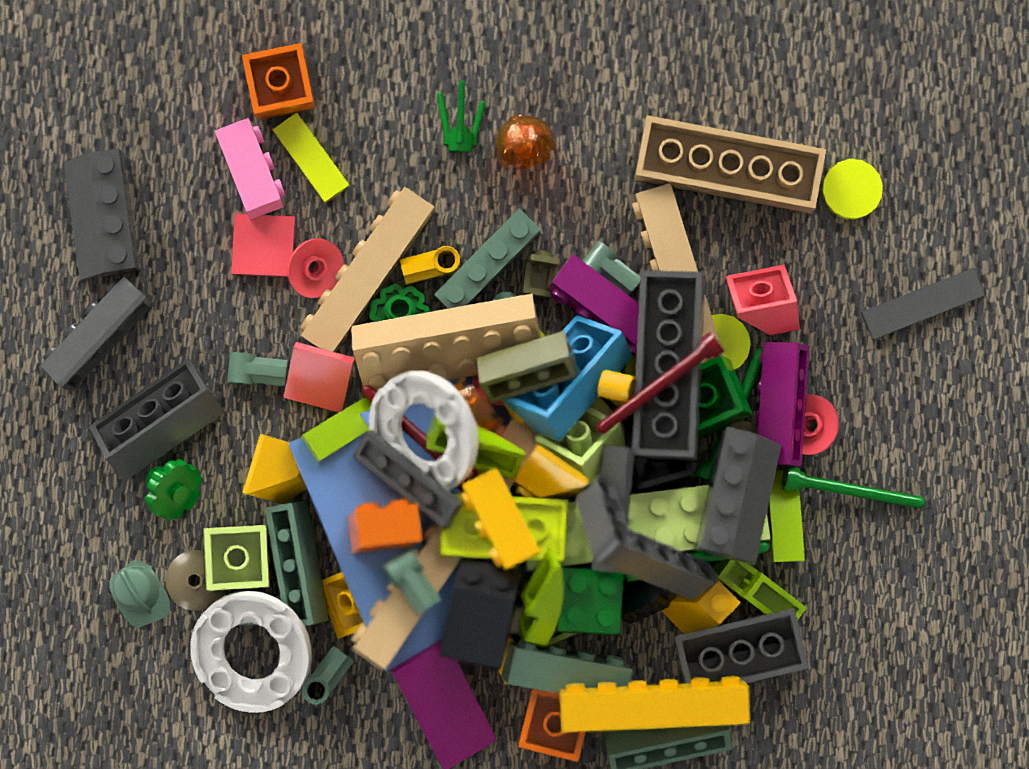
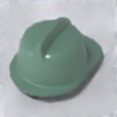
M133 560L110 578L112 597L125 619L132 626L139 628L168 617L170 612L168 594L148 564Z

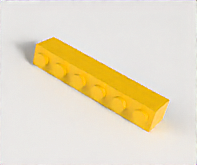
M735 676L723 677L721 682H709L708 678H693L690 680V683L678 684V680L665 679L660 680L659 685H647L646 681H630L628 686L616 687L614 682H601L597 684L596 688H585L584 684L574 683L566 685V689H559L562 732L750 724L748 685L745 681H740V677Z

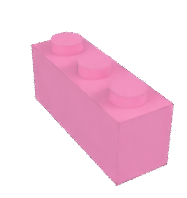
M249 118L215 130L249 219L252 220L283 208L281 197L286 195L280 179L273 181L270 171L275 169L269 152L262 153L259 144L263 143L264 139L258 125L252 127Z

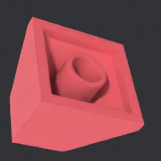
M785 265L725 276L739 319L769 335L800 330L798 301Z

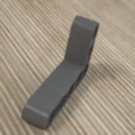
M598 476L576 495V502L590 549L594 557L601 564L691 600L696 599L718 581L716 571L705 560L630 530L617 490L606 477Z

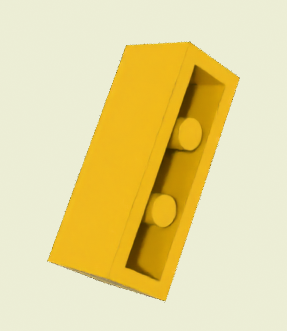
M497 467L463 484L464 493L460 494L461 499L468 511L474 509L479 519L474 522L482 539L488 537L493 548L489 550V553L497 567L502 565L504 570L507 571L539 554L540 550Z

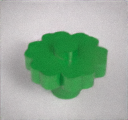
M396 283L382 288L380 299H375L371 302L369 319L371 322H378L431 312L428 306L424 305L425 295L412 285L407 286L403 290Z
M182 459L168 461L164 467L156 466L151 469L146 477L147 488L150 491L145 497L148 510L167 521L180 518L184 509H192L195 501L200 497V491L197 489L203 481L200 471Z

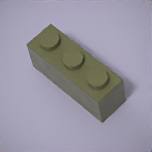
M565 331L477 357L479 382L490 404L578 377L574 351Z

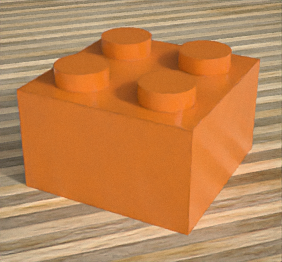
M302 43L242 55L253 113L257 120L316 108Z
M408 499L390 501V504L378 508V503L361 504L348 516L352 554L413 547L422 541L418 503L409 504Z
M532 689L518 747L578 762L586 731L562 732L559 693Z

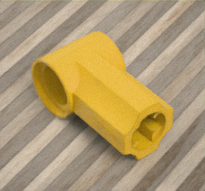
M442 246L434 251L399 259L406 285L441 276H451L460 267V256L457 250L450 246ZM444 254H451L455 258V263L452 267L445 269L438 264L439 258Z
M604 370L599 380L598 396L610 399L615 405L620 407L635 396L636 377Z

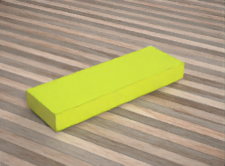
M297 112L273 129V132L325 204L350 186Z

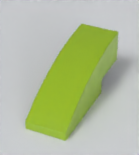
M366 397L301 436L317 462L322 461L369 431L367 424L360 415V413L371 409L372 403Z
M436 412L426 434V449L445 453L448 445V434L445 433L447 427L438 419ZM477 425L478 451L473 468L488 472L497 467L501 476L515 480L525 457V451L497 434Z
M776 471L768 505L771 562L805 561L799 490L797 489L796 492L782 490L784 471Z
M548 548L521 594L525 610L518 620L525 641L544 646L548 645L555 631L563 602L564 583L562 569L553 549Z
M726 559L718 561L714 566L718 580L764 615L794 608L798 621L807 609V607L748 563Z

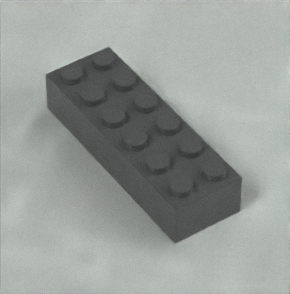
M641 270L635 395L698 349L697 345L702 342L700 339L703 337L705 276L703 272ZM702 361L634 411L632 448H635L634 457L636 459L697 461Z

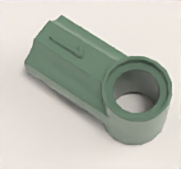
M597 241L582 261L629 296L640 283V276L622 263L612 249L601 241Z
M230 352L227 383H244V385H254V383L286 386L289 361L257 357V355L250 353Z
M406 548L382 565V569L390 582L397 589L401 590L417 615L441 600L422 573L423 567L409 548Z
M332 646L309 679L304 683L302 687L304 699L311 704L325 702L354 663V660L335 646ZM320 682L324 685L325 694L321 699L315 700L309 696L308 687L311 683Z

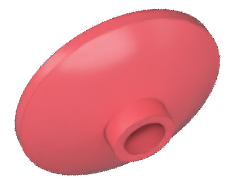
M316 238L305 241L295 249L288 263L287 274L291 286L297 293L308 298H319L327 289L332 291L338 282L335 277L344 265L343 256L338 247L328 240ZM314 261V268L308 270L309 265Z
M807 394L803 454L816 455L828 449L836 439L839 430V418L834 406L827 399L818 395ZM816 420L818 424L817 429L812 431L810 423Z

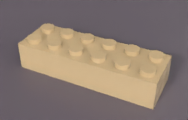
M647 115L634 180L657 185L671 183L673 188L811 214L816 208L826 149Z
M532 294L352 326L353 353L363 387L366 385L372 386L377 392L390 379L412 371L428 372L446 381L479 375L477 357L542 338Z

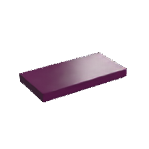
M442 638L390 670L442 769H450L495 742L497 738L457 660L440 656Z

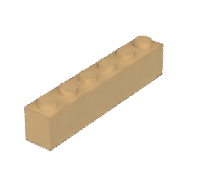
M671 183L636 193L637 202L632 203L636 220H643L646 231H642L641 236L645 249H652L654 259L649 261L652 271L698 272ZM705 296L703 336L711 332L720 343ZM705 358L702 360V363L708 361V359Z
M404 186L401 192L396 190L387 202V205L390 207L383 217L378 215L370 226L369 230L372 231V234L367 241L362 239L352 252L355 258L349 266L344 264L335 277L338 281L332 291L327 289L322 294L317 303L321 307L314 316L310 313L300 327L303 330L301 337L315 347L337 353L351 333L352 326L358 323L399 264V259L403 258L435 212L433 205Z

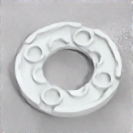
M412 371L390 379L376 393L369 414V431L373 430L447 490L456 487L467 478L477 457V424L466 401L451 384L434 374ZM414 403L425 404L428 408H433L438 419L447 427L445 433L448 434L447 450H445L441 459L437 461H425L416 456L408 448L403 438L401 426L403 414Z
M242 591L220 598L200 616L191 637V660L201 684L204 682L216 695L214 698L219 702L239 711L266 712L284 705L301 689L310 671L312 648L304 624L289 606L268 594ZM243 623L258 624L266 628L269 634L277 640L280 649V660L278 667L272 674L261 679H250L241 676L231 668L225 658L224 642L226 635L233 627Z

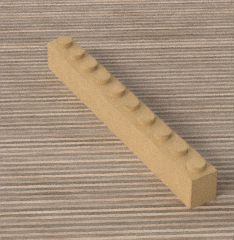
M512 417L506 426L500 424L494 433L525 451V457L517 473L518 475L536 448L534 439L539 433H536L525 422L518 425ZM476 469V471L478 472L477 477L486 473L485 471ZM501 476L509 490L514 483V479ZM431 523L422 536V539L426 542L419 551L414 548L412 552L423 567L422 573L435 592L438 593L461 560V557L440 556L442 527ZM391 582L386 588L390 593L383 602L379 599L369 612V615L373 618L367 627L361 624L351 638L355 643L351 650L380 671L386 669L425 612L423 611L417 615L401 590L397 589Z

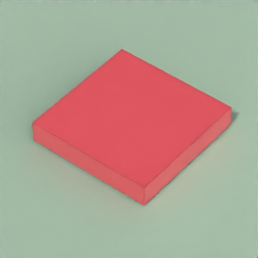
M235 214L231 274L288 277V263L294 252L295 216L262 215L250 220L248 214Z
M296 342L291 357L284 398L338 413L343 411L355 358Z

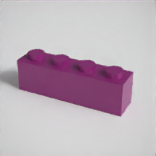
M573 254L546 289L551 292L550 295L556 302L562 305L567 304L575 310V315L622 331L633 355L632 358L637 360L639 303Z
M764 342V349L760 354L762 380L758 384L760 409L756 414V425L758 427V435L781 445L777 466L802 467L810 346L801 343Z

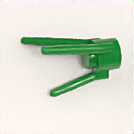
M461 80L458 92L457 127H452L451 133L441 92L437 93L444 132V145H448V152L471 153L472 146H477V135L486 103L485 101L480 102L470 133V128L464 127L465 82Z

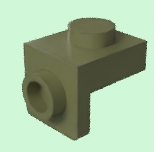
M535 251L534 254L525 258L520 294H532L533 297L544 299L552 298L551 292L546 288L555 278V270L560 265V259L553 258L552 253L545 251Z

